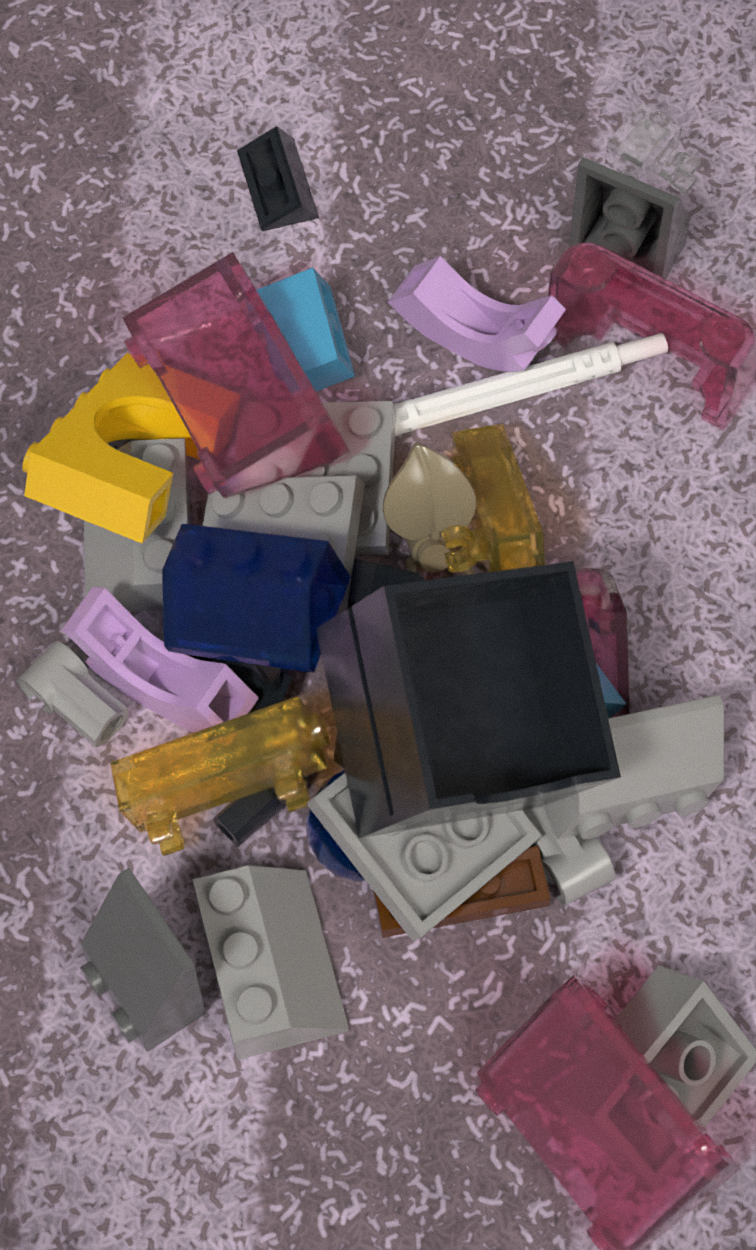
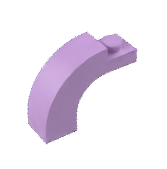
M441 256L415 265L388 301L410 325L428 339L478 366L505 372H518L527 368L537 352L548 345L557 333V329L554 326L566 310L553 295L521 305L505 304L489 298L468 284Z
M92 587L62 629L89 656L85 663L107 683L126 697L194 734L230 742L258 700V696L226 664L195 659L177 651L158 639L140 624L106 588Z

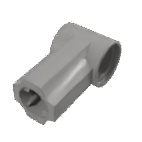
M55 641L17 677L16 681L19 687L30 699L35 695L46 705L43 708L46 713L52 714L55 711L96 748L107 743L122 728L124 722L129 717L128 708L90 676V672L83 661L69 647L59 641Z
M544 806L522 810L542 835L533 846L539 847L547 882L554 881L561 893L557 899L562 905L566 906L616 879L611 860L596 837L582 839L579 834L558 839Z

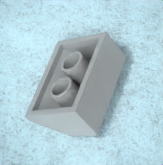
M185 438L130 441L117 450L173 472L166 517L143 544L84 521L85 596L92 587L106 588L129 612L190 608L193 585L189 464Z
M720 695L609 718L621 778L547 804L544 807L558 839L579 834L582 839H592L608 832L613 826L629 823L630 827L638 828L652 823L663 814L677 812L678 816L683 817L702 810L709 804L708 797L724 780V704Z
M247 865L192 879L237 1060L349 1031L306 870Z
M659 965L554 1093L552 1099L580 1132L649 1187L656 1190L756 1063V1049L703 980Z

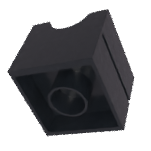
M574 561L386 585L354 604L352 608L346 609L316 628L359 838L539 808L621 778Z

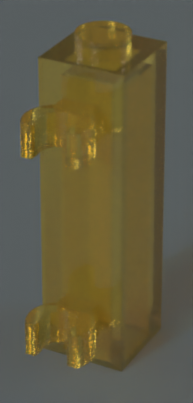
M504 424L451 432L453 457H448V459L464 473L472 485L476 496V509L471 520L473 530L461 525L450 526L442 530L446 548L462 546L458 551L444 553L448 571H466L473 567L477 561H484L487 572L545 565L543 530Z
M299 696L112 761L110 764L119 811L140 833L147 831L150 842L153 845L159 843L161 854L166 856L185 849L184 838L177 820L265 789L275 787L278 799L280 801L285 799L289 812L308 807L306 803L310 800V796L303 776L327 768L323 746L329 745L330 740L324 720L319 712L311 714Z

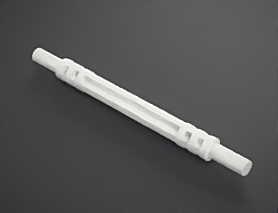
M659 333L617 346L614 342H609L527 366L523 371L505 372L394 404L396 408L395 436L620 372L622 365L667 353L668 345L663 333Z

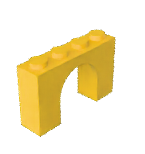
M126 353L112 369L106 368L102 372L98 383L88 393L82 392L70 412L65 417L59 416L54 421L50 432L39 443L33 442L30 445L22 464L23 472L27 473L24 496L143 544L166 517L173 472L118 451L107 443L126 439L158 440L185 438L187 455L211 464L229 444L233 436L240 397Z

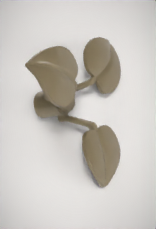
M416 442L412 446L404 464L389 483L383 499L385 521L390 529L407 541L411 556L405 561L406 568L413 572L421 569L436 573L446 569L452 563L464 575L476 574L462 558L460 551L454 548L449 534L461 531L471 522L476 509V496L473 487L464 473L450 459L431 447ZM520 558L503 565L498 571L548 564L533 558Z

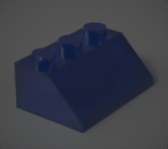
M181 524L162 569L164 647L168 652L314 673L321 656L316 628L337 615L351 576L329 541Z

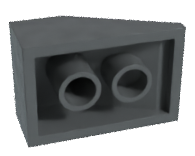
M582 157L577 170L569 251L660 290L686 244L690 217L682 202L674 195Z
M127 868L118 874L81 942L87 963L82 965L80 970L97 996L107 991L118 1007L110 1015L125 1040L130 1043L138 1038L148 1052L205 1015V1009L194 962L131 869Z

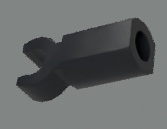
M284 755L276 757L269 763L266 769V778L262 782L254 781L213 818L215 825L236 847L242 845L280 811L279 804L282 802H292L305 794L308 788V778L304 774L290 784H284L278 780V777L289 768L288 759Z

